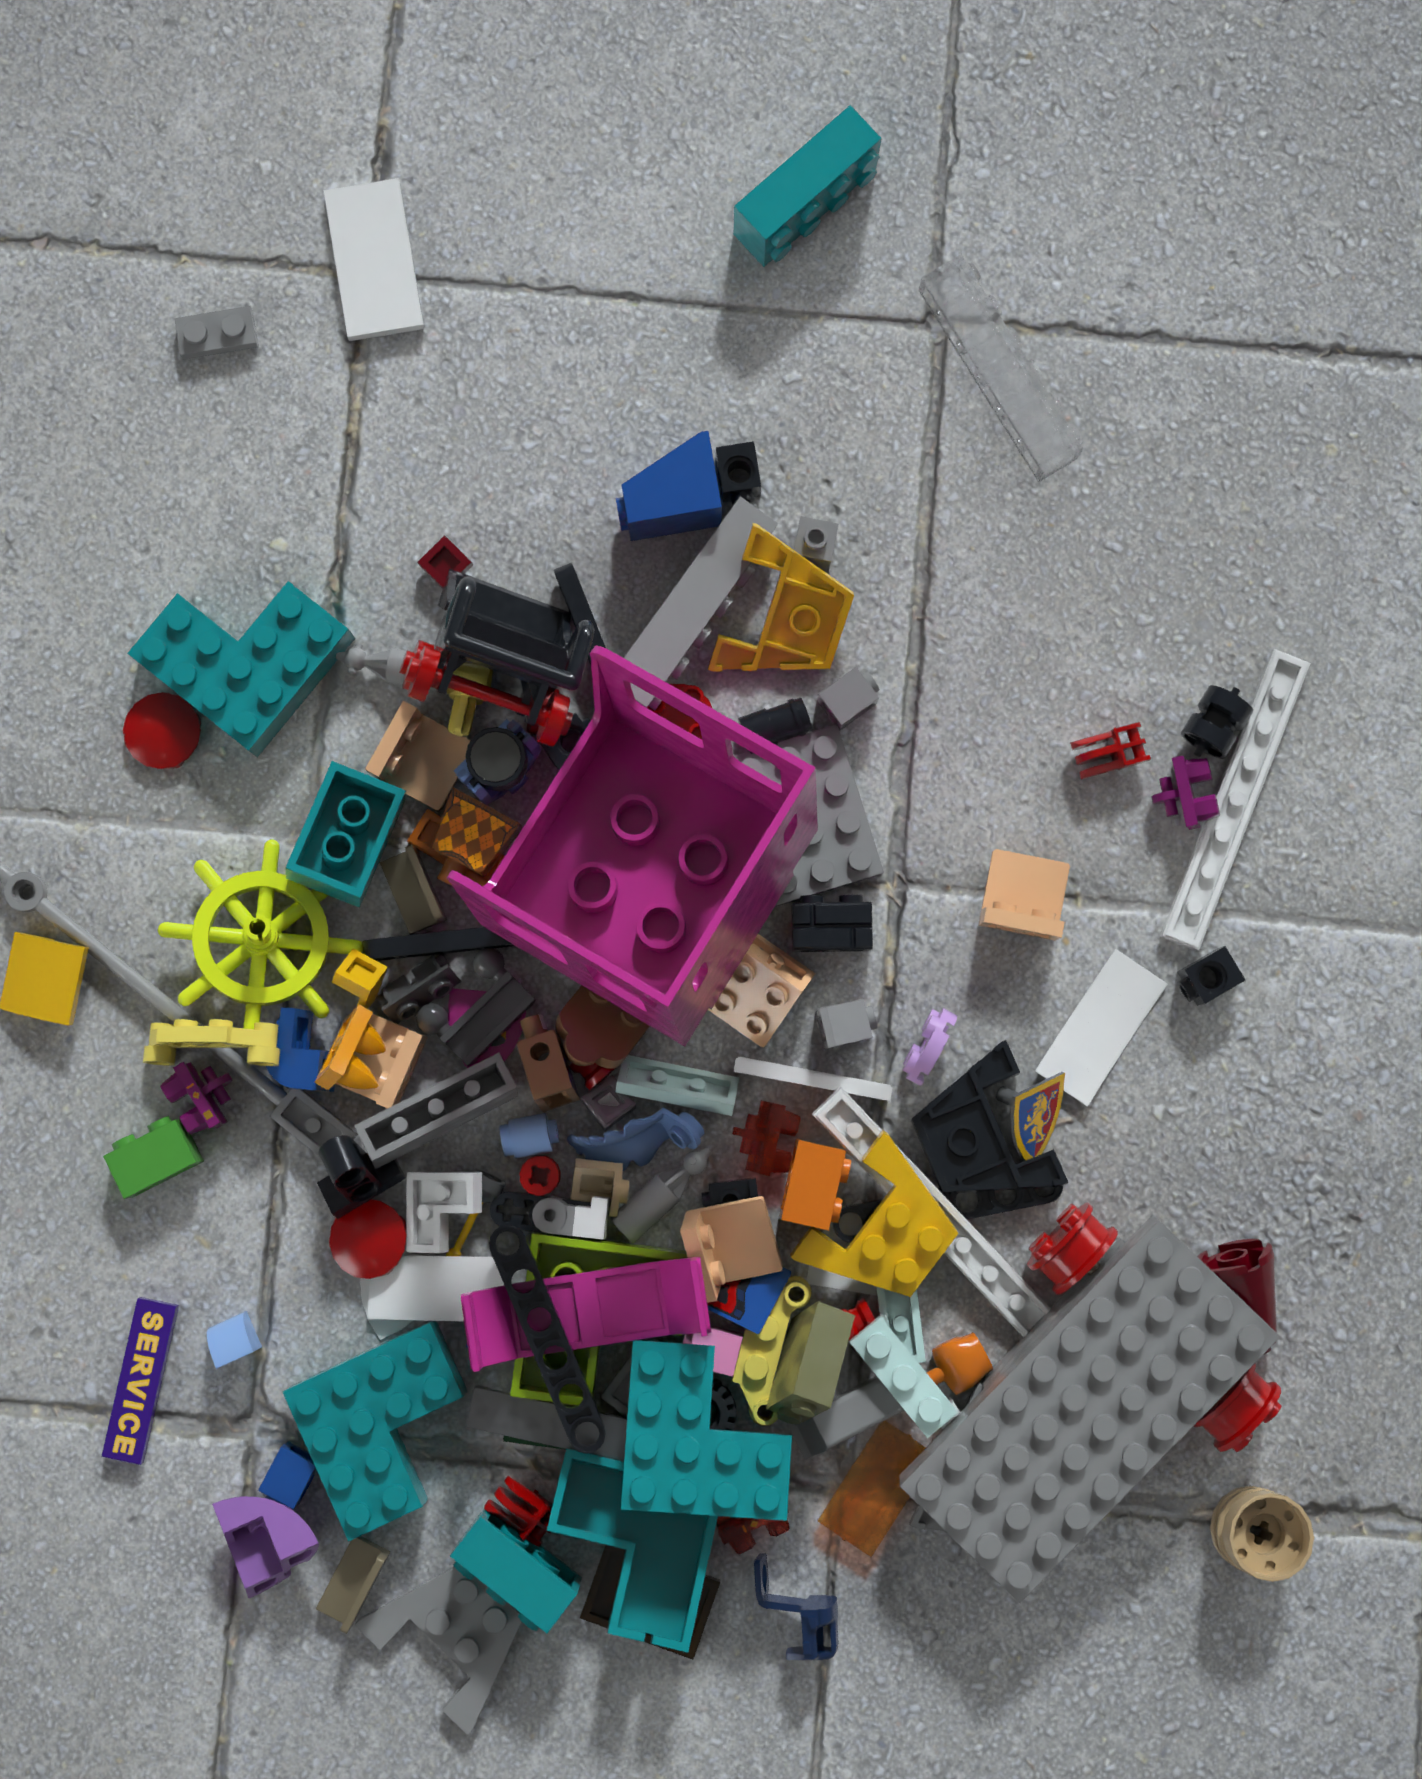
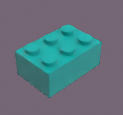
M331 761L285 867L286 879L360 908L405 803L406 790Z
M485 1509L480 1512L460 1538L450 1555L455 1560L453 1566L459 1573L470 1580H473L474 1577L479 1579L487 1586L485 1591L494 1601L503 1606L509 1603L520 1612L518 1618L523 1624L533 1631H537L540 1628L546 1634H548L577 1596L582 1580L580 1575L542 1545L537 1547L526 1539L522 1540L514 1528Z

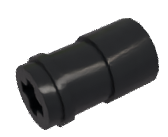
M801 697L795 700L792 698L784 704L767 710L764 708L738 718L740 725L775 745L798 735L800 737L804 736L807 732L812 731V724Z

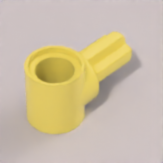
M465 662L453 674L491 687L493 670L475 663ZM448 688L447 694L454 700L448 723V731L456 736H468L471 732L476 705L482 704L484 700Z

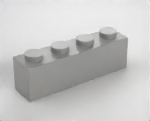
M497 1053L354 1125L375 1169L515 1099L518 1097V1090L500 1053Z

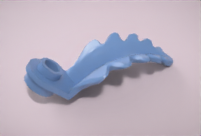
M662 1108L652 1116L630 1120L624 1125L623 1131L610 1130L603 1134L604 1137L592 1135L588 1138L571 1134L567 1137V1142L575 1148L577 1154H584L585 1159L623 1163L624 1171L632 1160L640 1167L647 1165L661 1144L669 1138L680 1148L696 1149L701 1144L700 1138L704 1135V1129L689 1113L681 1112L679 1115H676Z

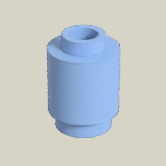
M547 1113L509 1119L508 1124L500 1125L499 1127L505 1157L514 1155L517 1159L553 1152V1144L560 1142L556 1120H548Z

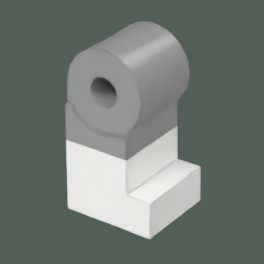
M594 1196L592 1197L591 1206L567 1204L558 1197H547L535 1205L532 1219L535 1226L545 1233L605 1239L611 1198Z

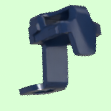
M760 1553L754 1560L755 1592L758 1604L766 1609L800 1612L803 1646L789 1647L786 1650V1660H826L834 1657L839 1644L837 1597L810 1595L807 1599L768 1594L767 1554ZM828 1624L830 1625L831 1647L824 1646L823 1626Z

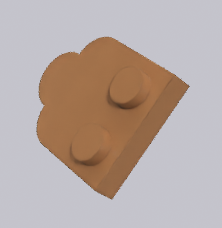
M582 985L563 1007L556 1019V1030L564 1040L565 1054L568 1060L577 1066H588L596 1063L604 1068L618 1067L650 1028L646 1023Z

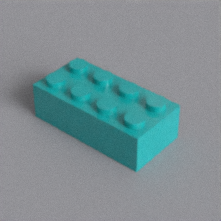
M849 105L734 205L733 235L763 267L772 260L775 262L780 261L791 250V243L800 235L803 237L809 236L819 226L821 222L819 219L829 210L832 213L836 212L848 200L849 196L847 194L857 185L863 188L877 174V162L880 158L879 151L882 138Z

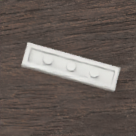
M739 1056L735 1059L733 1069L735 1073L836 1091L841 1086L848 1094L884 1101L891 1100L893 1089L888 1084Z

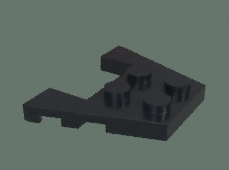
M1006 1040L995 1046L992 1051L974 1064L963 1076L911 1119L942 1194L1060 1187L1068 1183L1054 1149L1015 1164L983 1089L1020 1074V1070Z

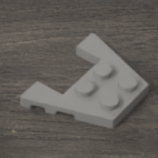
M453 1566L410 1592L362 1616L355 1623V1626L379 1650L393 1638L408 1620H411L470 1677L442 1708V1711L469 1735L476 1724L522 1622L518 1618L520 1613L509 1603L503 1606L494 1601L486 1593L487 1586L476 1577L473 1580L466 1578Z

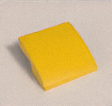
M14 932L0 1009L62 1025H73L89 948L55 941V939Z

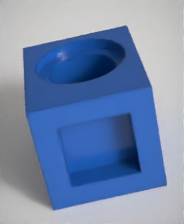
M287 1441L280 1447L258 1491L265 1494L266 1499L276 1501L294 1510L301 1503L317 1472L309 1452Z

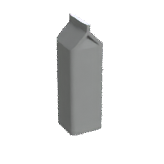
M874 1376L835 1396L830 1409L803 1423L801 1422L799 1425L789 1423L787 1425L806 1460L905 1410L880 1379Z

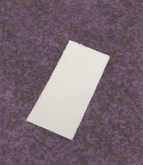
M1115 949L1052 1043L1035 1072L1046 1079L1064 1072V1091L1088 1107L1119 1056L1168 984Z
M402 1256L398 1265L388 1275L369 1279L367 1319L464 1322L461 1294L501 1286L504 1283L493 1257Z

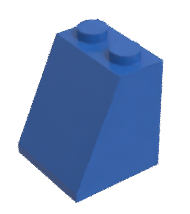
M709 431L699 432L621 484L623 497L616 498L621 531L629 530L630 541L718 527L722 522V505Z

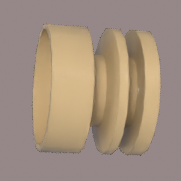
M1251 1485L1235 1488L1220 1499L1212 1514L1211 1536L1213 1545L1222 1559L1257 1579L1271 1582L1289 1579L1303 1569L1312 1554L1314 1534L1311 1520L1299 1504L1285 1495ZM1252 1524L1262 1528L1259 1536L1250 1532Z

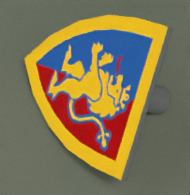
M1060 1072L1019 1093L1005 1086L1000 1087L997 1091V1101L1011 1106V1133L1014 1146L1020 1157L1025 1161L1042 1154L1055 1128L1064 1091V1072Z

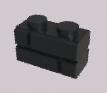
M805 895L800 896V903H792V952H861L873 949L872 902H863V895H840L839 902L823 903V896Z

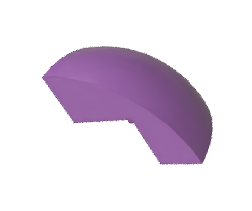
M249 1496L233 1497L212 1504L248 1598H252L291 1575L290 1570L292 1567L308 1562L318 1550L319 1543L308 1524L297 1513L283 1504L266 1498Z

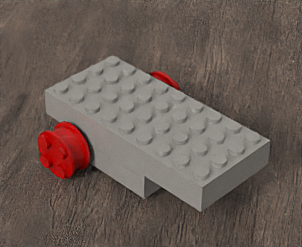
M1088 1202L1078 1208L1072 1203L1058 1216L1056 1221L1059 1225L1049 1235L1043 1232L1028 1248L1032 1252V1256L1027 1266L1032 1271L1039 1269L1054 1283L1052 1291L1057 1295L1065 1291L1067 1292L1029 1330V1333L1024 1338L1022 1337L993 1367L994 1370L987 1373L981 1379L984 1389L899 1475L900 1487L1019 1603L1042 1582L1193 1426H1202L1214 1437L1213 1445L1218 1451L1224 1452L1232 1448L1235 1452H1239L1251 1441L1253 1437L1252 1432L1262 1422L1267 1423L1272 1420L1282 1407L1278 1402L1281 1387L1276 1382L1267 1383L1255 1371L1258 1359L1280 1336L1154 1215L1126 1243L1119 1237L1114 1244L1113 1242L1118 1235V1230L1113 1226L1106 1228L1091 1214L1093 1206Z

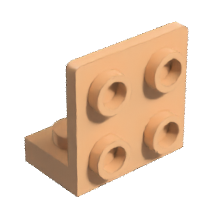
M403 700L365 770L376 779L406 790V795L436 811H440L458 780L454 770L466 759L467 746L471 740L464 736H456L450 733L447 727L424 716L417 707Z
M995 849L991 855L978 926L1054 941L1062 938L1065 922L1060 921L1070 865L1065 862Z
M758 934L712 1010L710 1008L708 1010L760 1047H765L816 973Z
M372 1013L368 1023L381 1036L386 1051L377 1055H364L357 1052L353 1054L371 1070L378 1083V1087L360 1090L346 1087L337 1082L335 1084L376 1101V1104L388 1109L400 1103L428 1037Z
M757 1196L686 1211L680 1233L687 1257H700L707 1303L717 1301L720 1287L726 1282L776 1273L782 1270L783 1263L764 1197Z

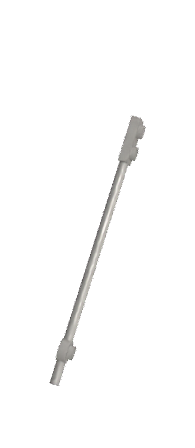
M0 861V882L5 885L4 897L12 908L22 912L37 911L79 946L88 947L90 955L173 1022L176 1019L197 1021L47 899L48 890L46 883L41 877L29 872L14 873ZM27 886H32L34 890L33 896L25 900L23 890ZM206 1048L277 1105L270 1114V1117L318 1156L320 1147L328 1140L341 1135H348L354 1140L358 1135L303 1089L292 1088L286 1093L253 1065L247 1064V1060L232 1048Z

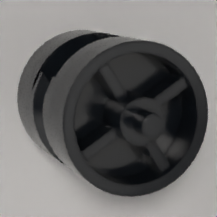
M1210 685L1198 703L1200 713H1193L1181 731V736L1192 746L1196 747L1194 752L1196 756L1201 757L1204 752L1219 759L1226 758L1237 739L1234 731H1242L1253 713V708L1238 696L1240 693L1238 688L1233 687L1232 691L1215 685Z

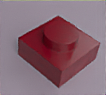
M445 535L417 562L442 589L444 588L449 569L465 574L473 566L472 561Z

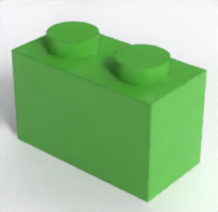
M166 1116L148 1125L149 1133L137 1139L134 1134H131L111 1144L114 1151L103 1157L123 1199L133 1198L204 1162L192 1135L187 1132L181 1119L171 1121L170 1117Z

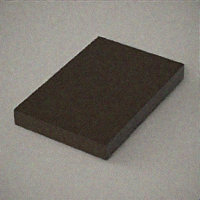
M605 1545L580 1619L608 1628L625 1554L624 1549ZM705 1574L689 1652L658 1645L654 1646L692 1660L694 1659L720 1585V1579ZM646 1633L645 1643L651 1644L652 1634Z

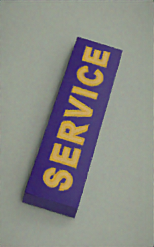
M144 1297L137 1298L101 1457L138 1465L144 1463L179 1305Z

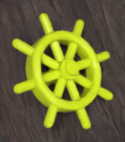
M270 839L264 844L261 871L242 873L223 881L207 861H196L194 871L211 892L201 904L194 924L163 922L157 929L158 934L164 938L192 940L194 956L203 974L178 995L179 1004L189 1006L213 987L225 997L246 1005L243 1024L245 1029H254V1023L260 1022L262 1006L280 1004L296 996L303 1000L316 1017H327L330 1012L329 1007L313 989L311 984L320 974L328 953L349 955L353 948L362 953V942L353 939L329 937L326 916L320 905V902L329 895L314 889L309 890L304 885L286 879V875L277 873L280 845L274 839ZM259 890L256 918H254L237 896ZM275 892L286 895L295 901V903L272 920ZM225 907L242 929L213 927L212 925L218 913ZM307 914L312 925L313 936L282 933L303 915ZM210 942L240 945L219 963L216 964L214 962ZM280 948L310 951V954L298 971ZM251 957L248 986L237 983L227 977V975ZM267 959L286 981L274 986L264 987Z

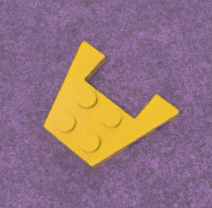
M752 523L742 560L780 571L779 578L758 644L754 645L718 634L708 670L720 672L725 669H742V671H756L757 669L780 668V670L830 669L854 598V592L758 524Z
M882 1130L862 1157V1162L893 1183V1187L846 1249L815 1227H810L790 1253V1256L797 1262L911 1297L959 1233L933 1195L915 1173L908 1160L895 1145L893 1139L886 1131Z

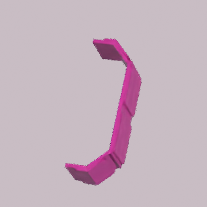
M700 1257L646 1262L543 1278L573 1350L666 1335L701 1333L702 1337L708 1336V1333H711ZM536 1281L512 1283V1285L518 1292L526 1293L534 1288ZM505 1285L461 1294L470 1367L473 1372L480 1371L485 1366L534 1356ZM541 1307L532 1309L527 1318L530 1327L538 1331L548 1328L552 1320L548 1310ZM554 1345L547 1348L544 1354L563 1352L565 1350L560 1346Z

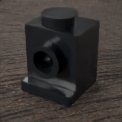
M756 1178L708 1183L709 1192H702L703 1207L723 1204V1198L727 1194L736 1195L738 1200L757 1197Z

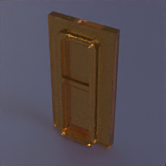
M885 1420L879 1423L817 1521L839 1535L843 1541H848L872 1557L910 1498L900 1487L899 1475L926 1447L913 1439L910 1434L904 1433Z

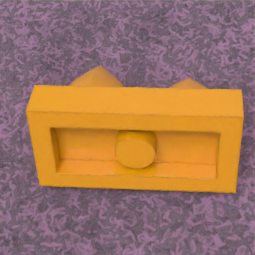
M359 1004L344 1019L314 1083L326 1090H329L336 1082L346 1087L360 1090L378 1087V1083L371 1070L353 1054L357 1052L364 1055H377L386 1051L381 1036L368 1023L373 1013L372 1011Z

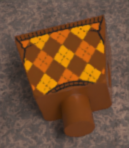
M453 788L432 847L436 852L447 857L437 879L453 887L447 880L450 871L453 870L465 876L468 869L485 877L517 838L523 828L522 825Z

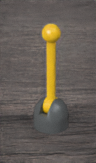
M477 1170V1172H482V1205L483 1203H491L502 1193L506 1183L487 1172ZM478 1213L469 1214L454 1247L450 1248L449 1252H446V1256H462L460 1251Z

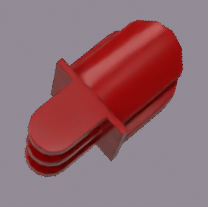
M1140 722L1119 728L1115 727L1111 731L1070 742L1072 751L1104 742L1108 744L1106 747L1088 751L1074 757L1077 765L1109 757L1112 759L1111 762L1080 771L1081 780L1150 761L1151 757L1145 754L1143 747L1146 744L1145 738L1141 739L1138 731L1141 728ZM1127 732L1129 742L1121 744L1119 734ZM1132 749L1134 759L1126 761L1124 751Z
M507 1476L504 1482L516 1495L501 1486L494 1492V1495L508 1510L491 1499L486 1502L484 1509L514 1528L522 1540L526 1539L535 1546L540 1547L543 1543L541 1538L548 1532L547 1527L553 1503L541 1496L536 1489L532 1492L510 1476Z

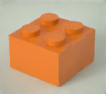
M799 1139L795 1140L779 1213L781 1220L828 1231L831 1222L838 1223L843 1199L836 1197L839 1182L847 1183L851 1167V1160L845 1158L846 1150Z

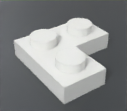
M407 1172L406 1252H449V1213H482V1172Z

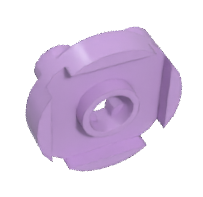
M944 1008L940 1012L933 1009L930 1011L921 1029L923 1030L921 1036L925 1037L920 1046L913 1044L903 1062V1071L907 1073L906 1079L919 1086L923 1084L924 1075L920 1072L929 1075L950 1036L946 1034L949 1028L946 1023L954 1026L957 1015Z

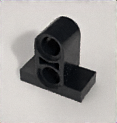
M341 1135L328 1140L320 1147L318 1152L329 1175L318 1181L317 1184L332 1215L337 1219L406 1179L397 1159L375 1169L368 1153L348 1135Z

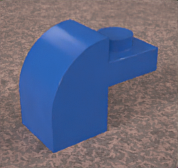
M281 1007L280 1017L276 1022L279 1025L277 1048L280 1049L279 1066H266L269 1074L274 1080L285 1087L334 1092L335 1084L329 1090H326L314 1083L329 1051L310 1049L313 1012L310 1010Z

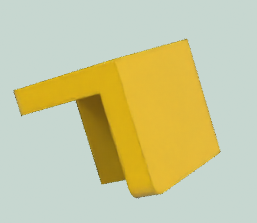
M353 948L335 971L332 983L359 997L357 1006L360 1004L369 1009L378 996L388 967Z

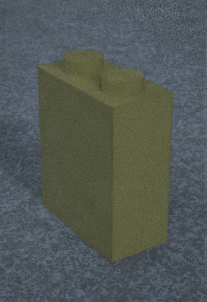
M818 1301L791 1318L767 1403V1410L778 1413L777 1418L783 1422L799 1425L801 1422L803 1423L831 1408L855 1315Z

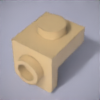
M575 1158L570 1200L591 1202L594 1196L610 1197L609 1216L617 1217L619 1203L627 1204L629 1180L622 1179L623 1163Z

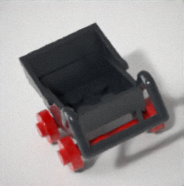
M449 569L438 606L445 610L435 640V649L434 645L418 640L413 652L406 651L399 673L405 675L402 689L408 690V697L424 702L431 687L444 695L447 689L450 688L513 710L517 715L525 717L524 722L527 723V732L537 735V742L553 747L560 735L565 736L567 734L573 717V713L568 712L570 697L560 694L557 687L568 690H576L579 687L594 637L595 629L593 623L589 620L580 621L571 636L570 612ZM466 661L520 679L522 692L520 697L455 675L453 672Z

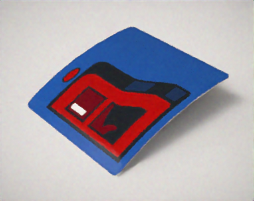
M782 1267L780 1272L726 1282L720 1287L717 1301L707 1303L708 1310L759 1334L785 1287L791 1271Z

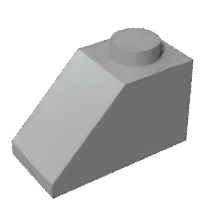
M864 999L819 1008L815 1012L825 1050L873 1038L871 1030L877 1029L873 1007H865Z

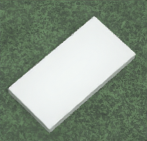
M399 178L323 190L348 340L355 341L425 329Z

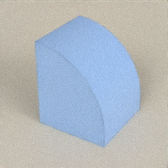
M247 1311L207 1329L208 1347L216 1369L262 1348Z

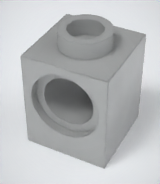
M800 516L794 550L821 570L829 572L839 524Z
M854 667L821 691L816 701L834 725H838L839 731H841L877 704L879 696L876 693L880 689L867 671L861 674L858 668Z

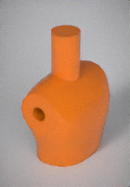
M972 1332L962 1337H954L933 1348L932 1354L936 1368L926 1373L936 1385L945 1382L951 1391L957 1395L978 1384L987 1373L994 1369L979 1339Z

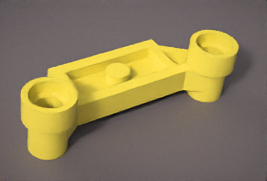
M185 1019L174 1020V1025L169 1023H151L149 1044L144 1046L143 1063L162 1066L175 1065L176 1048H248L247 1064L279 1066L280 1049L277 1048L279 1025L258 1022L254 1023V1029L234 1028L233 1021L210 1019L208 1026H198V1021Z
M801 1276L789 1277L759 1334L746 1328L744 1330L731 1381L740 1384L749 1404L750 1417L756 1424L761 1426H769L778 1420V1413L772 1411L769 1416L762 1417L757 1411L760 1406L767 1405L791 1313L796 1309L804 1307L811 1299V1287L807 1280ZM796 1286L802 1288L803 1296L800 1299L792 1300L788 1294L791 1288Z

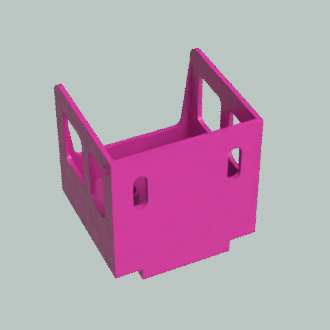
M594 646L590 652L594 714L582 736L487 884L481 886L453 870L450 871L447 880L483 927L685 1047L709 1008L712 1010L794 876L793 870L818 831L816 767L616 653L601 646ZM630 683L697 721L700 725L702 739L638 703L634 698ZM731 741L775 765L780 770L781 785L737 760L733 756Z

